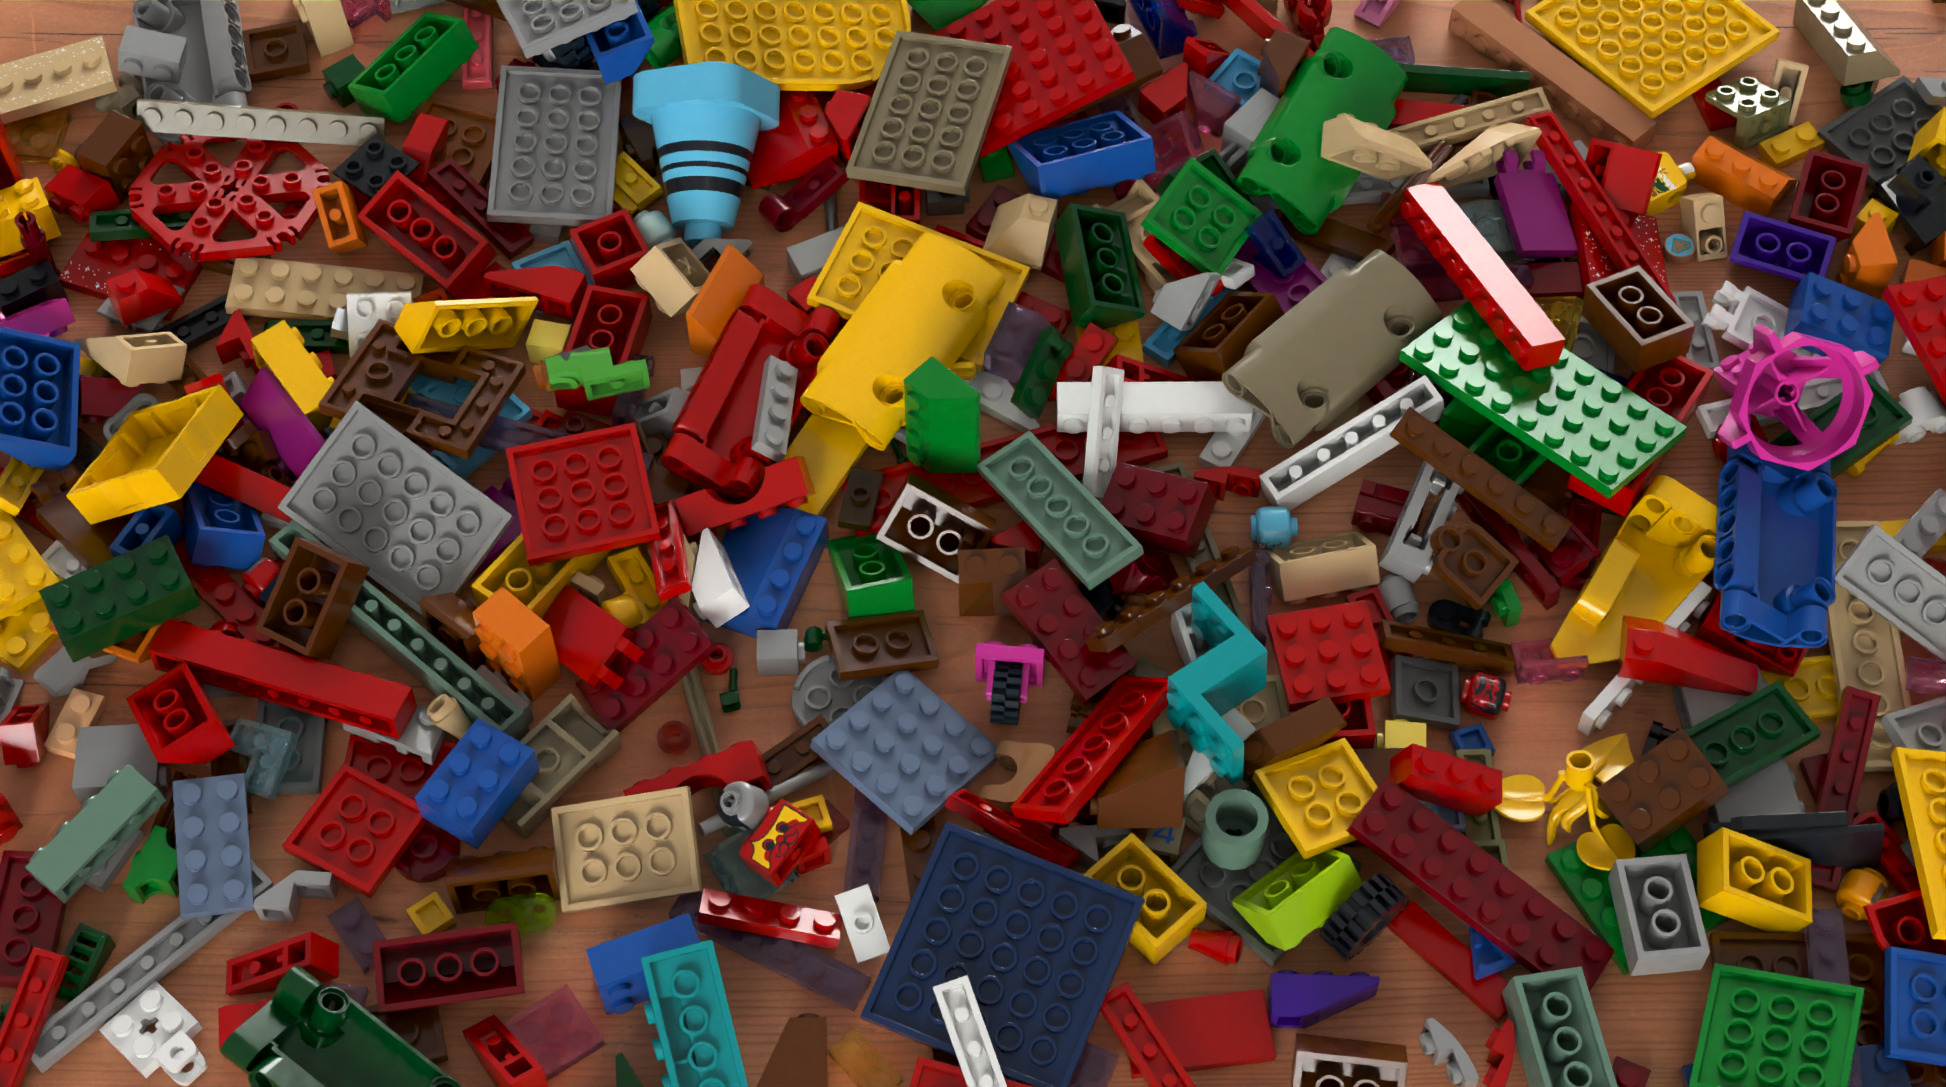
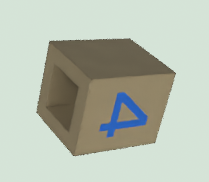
M1182 817V827L1147 829L1144 844L1169 868L1179 858L1185 832V817Z

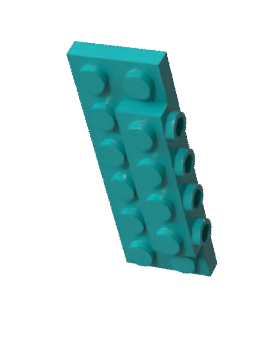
M712 939L641 957L640 960L650 1002L643 1003L648 1025L656 1024L659 1038L652 1039L657 1061L664 1059L668 1073L661 1075L663 1087H748Z

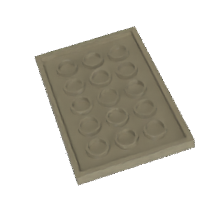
M897 30L846 167L847 178L965 196L1013 57L1012 46Z

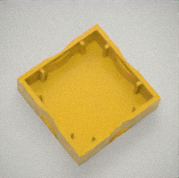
M221 385L188 394L174 401L156 404L131 412L108 441L101 454L89 465L66 496L90 525L181 499L244 414Z

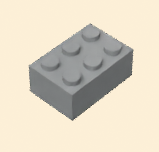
M1686 854L1615 860L1608 876V881L1630 976L1701 970L1710 954Z

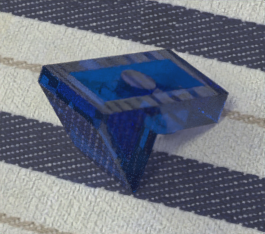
M1273 209L1267 210L1244 228L1259 250L1252 258L1281 279L1287 277L1307 261Z

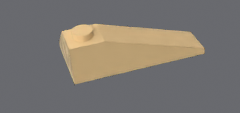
M1511 122L1500 126L1496 124L1491 125L1433 172L1425 184L1439 181L1445 190H1450L1498 174L1495 164L1497 161H1504L1502 154L1504 150H1516L1519 167L1542 132L1538 127Z

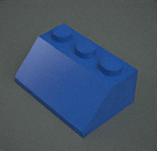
M637 0L634 1L636 2L638 13L629 16L625 20L616 21L604 26L596 32L584 35L605 85L633 75L655 42Z

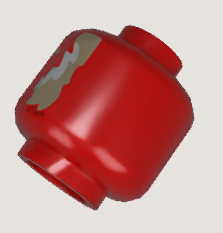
M267 556L260 558L243 573L242 579L244 584L241 586L242 590L257 604L261 605L263 602L258 596L281 571L285 561L281 558L274 560Z

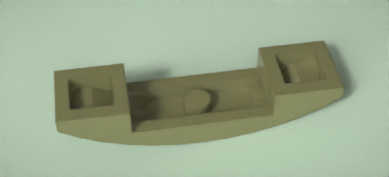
M1490 748L1460 749L1455 752V757L1493 768ZM1491 809L1481 817L1465 813L1466 826L1463 835L1510 870L1506 842L1501 837L1498 812Z

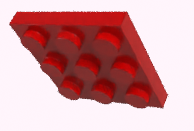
M1366 600L1266 616V626L1289 711L1302 709L1327 696L1335 704L1390 694L1391 686Z
M343 763L283 843L282 847L285 852L322 872H331L336 880L371 899L427 820L421 817L416 801Z

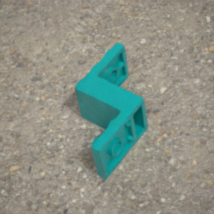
M1202 581L1192 588L1191 628L1195 635L1201 640L1205 639L1212 649L1168 677L1167 717L1176 729L1181 728L1186 733L1193 749L1197 753L1202 752L1209 759L1210 766L1215 774L1220 778L1224 776L1233 786L1243 779L1244 742L1221 716L1266 688L1268 651L1206 583Z

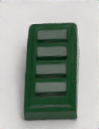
M79 923L63 954L71 959L56 994L57 998L70 1003L93 984L116 946L110 935ZM88 942L96 945L95 949L86 946ZM82 954L84 956L89 957L90 960L89 962H85L78 958ZM72 968L83 971L82 977L70 972ZM67 980L77 984V988L73 990L62 984Z

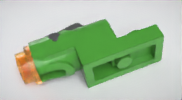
M585 345L566 353L562 352L547 357L545 360H540L541 364L533 365L538 391L546 389L547 392L555 390L576 389L579 386H584L587 401L651 388L645 359L630 360L613 366L609 347L591 349Z

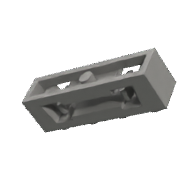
M1424 460L1378 566L1401 575L1413 583L1422 573L1428 575L1434 559V556L1431 555L1433 552L1430 545L1431 534L1438 527L1444 526L1446 520L1450 521L1458 507V503L1454 502L1457 494L1461 495L1464 491L1462 487ZM1445 488L1432 508L1421 537L1411 533L1407 540L1402 543L1415 526L1428 493L1437 496L1441 489Z

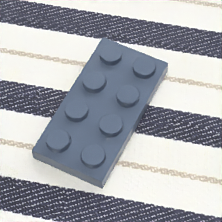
M244 773L172 781L180 915L182 919L255 910L253 906L254 892Z

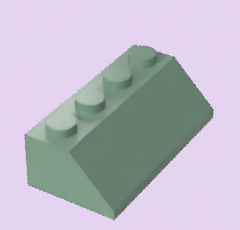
M1582 966L1512 977L1503 989L1502 995L1509 1019L1514 1023L1515 1040L1529 1087H1618Z

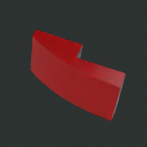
M1240 466L1212 467L1195 471L1194 480L1209 483L1216 500L1224 501L1226 491L1234 492L1239 496L1258 498L1261 489L1259 476L1263 474V470Z
M1506 1019L1501 1030L1496 1027L1493 1028L1485 1044V1047L1490 1049L1486 1062L1491 1064L1482 1083L1488 1087H1505L1512 1067L1515 1031L1514 1023L1509 1019Z

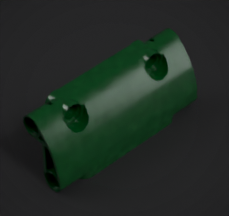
M295 965L283 976L277 986L273 999L239 1026L226 1039L220 1049L222 1055L248 1075L251 1087H461V1084L456 1079L450 1077L348 996L344 990L333 986L324 988L320 981L300 965Z

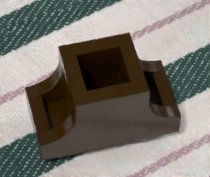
M629 115L620 118L619 129L623 141V150L652 178L656 177L655 169L659 164V157L652 124L645 121H636Z

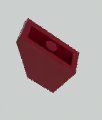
M80 376L78 419H82V423L87 425L103 424V420L113 417L145 387V383L137 387H129L121 384L117 378Z

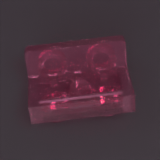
M1554 638L1511 642L1510 644L1515 660L1513 668L1517 684L1529 683L1530 685H1540L1546 681L1561 679L1565 682L1575 681L1584 677L1589 664L1588 656L1555 658L1549 647Z

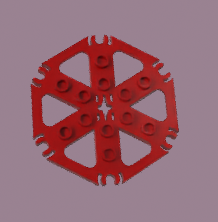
M182 135L180 136L182 145L177 146L169 141L167 142L168 150L162 145L129 188V205L132 218L168 252L173 254L176 250L177 257H181L184 252L190 251L192 261H197L200 258V262L275 255L274 250L279 253L282 252V241H287L293 246L296 245L295 237L301 241L319 216L312 190L329 185L330 178L328 168L298 142L189 135L188 137ZM240 139L247 142L229 168L205 148V145L210 142L227 143ZM287 151L305 165V168L301 171L266 174L277 157ZM166 163L176 165L193 180V182L162 185L151 183ZM308 200L300 213L291 219L283 218L268 205L271 203ZM196 211L180 230H170L155 216ZM233 218L254 236V238L248 240L216 242Z

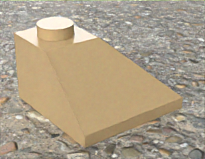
M1027 193L999 205L983 249L1032 269L1041 270L1055 231L1054 224L1057 221L1058 200Z

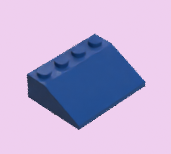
M1119 110L1037 130L1007 145L1031 192L1034 195L1059 200L1061 196L1069 194L1082 195L1089 192V189L1100 186L1113 187L1119 181L1127 179L1140 180L1145 178L1147 174L1156 172L1153 138Z
M0 326V451L30 466L60 471L71 463L77 452L80 371L79 343Z
M777 508L778 514L764 519H759L758 515L747 518V525L733 530L727 529L721 544L725 547L750 607L720 627L756 639L757 630L788 628L827 545L826 540H829L827 518L799 509ZM708 618L704 620L705 622L711 623Z

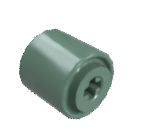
M1242 789L1224 790L1211 799L1206 808L1201 838L1203 851L1211 862L1221 868L1238 870L1245 869L1258 860L1263 852L1269 821L1267 807L1262 800L1250 791Z

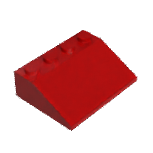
M780 91L779 126L758 133L747 176L751 190L806 177L828 157L838 165V141L813 91Z

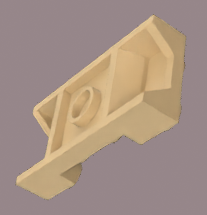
M1140 179L1134 183L1123 199L1106 208L1098 203L1091 207L1125 213L1135 263L1146 274V284L1156 293L1160 287L1176 280L1142 245L1146 237L1152 233L1140 224L1159 200V197L1143 179Z

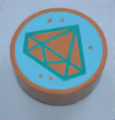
M1671 234L1664 241L1662 248L1663 256L1671 263L1685 264L1692 259L1695 244L1685 234Z

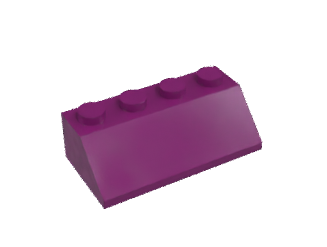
M265 366L260 369L239 404L244 414L240 421L242 425L247 421H251L258 429L257 431H268L280 457L274 465L282 469L285 476L288 475L291 478L292 482L290 484L293 487L326 441Z

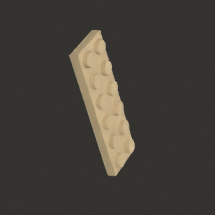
M255 257L235 259L225 308L228 314H233L234 311L240 310L242 315L289 320L333 321L337 307L347 309L346 295L348 293L412 291L413 299L423 294L425 279L424 274Z

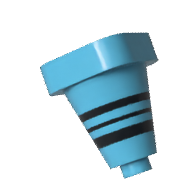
M699 62L641 71L633 76L632 114L636 118L652 124L672 227L684 232V242L688 246L695 247L704 238H721V233L734 229L758 133L779 126L780 87L736 64Z

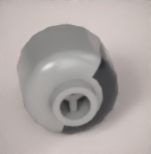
M737 781L728 784L721 791L717 801V811L724 823L744 831L754 830L764 821L770 803L767 794L761 788L743 781Z

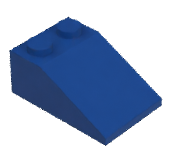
M194 481L183 495L185 545L190 562L202 567L214 565L229 567L234 570L249 569L260 559L266 537L256 508Z

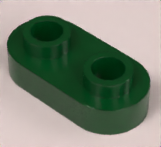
M1879 80L1848 86L1842 85L1840 89L1842 104L1848 107H1858L1867 104L1872 100Z

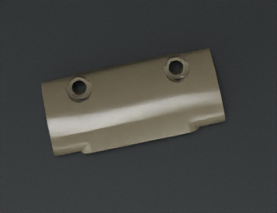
M1375 249L1352 269L1346 267L1339 269L1253 339L1247 346L1244 357L1222 374V382L1231 394L1271 419V431L1274 439L1283 448L1291 449L1310 432L1321 431L1327 428L1332 421L1402 363L1399 360L1401 350L1443 319L1442 313L1424 286L1410 271L1384 251Z

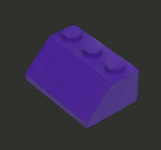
M1745 211L1729 256V261L1798 282L1809 272L1825 277L1837 238Z

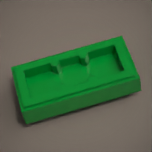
M1006 146L977 160L984 183L1014 177V170Z

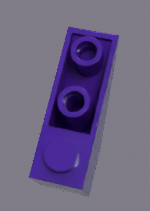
M1282 970L1277 973H1271L1268 985L1270 1028L1305 1029L1376 996L1380 977L1370 976L1364 972H1355L1349 976L1334 975L1329 971H1318L1314 974H1298L1293 970Z

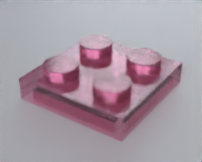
M567 984L504 1022L506 1028L543 1067L547 1081L605 1046L603 1038Z

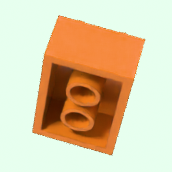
M503 586L472 612L476 624L474 630L481 641L479 647L486 658V661H484L485 666L492 673L495 670L498 671L507 680L509 687L515 693L519 690L534 702L562 677L550 626Z

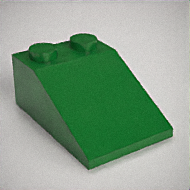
M877 533L862 537L853 535L826 540L843 608L848 619L915 611L912 577L900 551L876 539Z

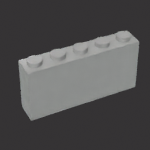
M1759 667L1757 691L1768 686L1767 680L1761 677ZM1675 685L1672 690L1680 723L1684 731L1746 698V696ZM1786 757L1729 788V794L1705 810L1708 823L1730 822V818L1739 816L1805 813L1803 802L1797 799L1795 792L1796 777L1794 771L1788 768Z

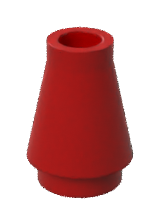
M1193 928L1188 941V949L1195 950L1226 966L1229 963H1238L1243 948V936L1236 935L1235 931L1199 930Z

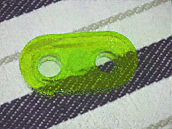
M544 893L502 897L495 899L488 905L485 923L488 926L517 922L520 934L543 931L550 928L555 922L557 906L555 901ZM541 905L545 908V912L541 914L535 913L533 907ZM501 910H506L510 913V916L508 918H501L497 913Z

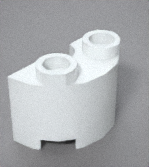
M1925 386L1898 395L1901 399L1898 403L1913 419L1910 425L1899 432L1900 436L1894 442L1895 446L1905 442H1917L1926 435L1928 430L1938 434L1946 432V409L1933 390L1929 392Z

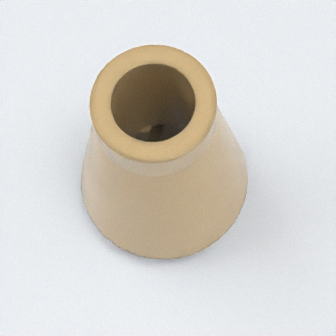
M446 694L435 698L427 709V715L430 717V722L433 725L452 734L459 740L473 724L456 698L448 697Z

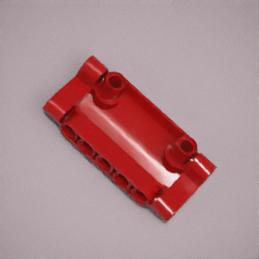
M759 284L751 285L739 308L733 312L725 324L672 427L674 434L660 459L662 465L679 477L706 489H714L716 492L731 496L754 497L765 476V467L770 466L772 459L751 449L764 363L772 355L798 369L790 423L791 430L803 406L800 402V397L817 375L818 362L828 349L841 321L839 315L827 307H817L808 315L769 288Z

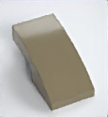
M1213 772L1204 784L1196 788L1183 802V817L1186 818V825L1198 837L1201 836L1206 808L1211 799L1224 790H1246L1251 784L1243 777L1242 780L1232 786L1224 776L1220 778Z

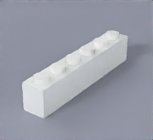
M1426 375L1422 376L1260 475L1263 494L1272 506H1286L1289 510L1294 509L1400 444L1390 436V433L1409 407L1432 423H1435L1440 419L1441 413L1444 410V399Z
M1222 381L1123 382L1119 432H1132L1135 434L1144 432H1165L1169 434L1176 432H1250L1253 410L1252 406L1231 394L1225 388ZM1057 382V432H1067L1070 434L1087 432L1091 382Z

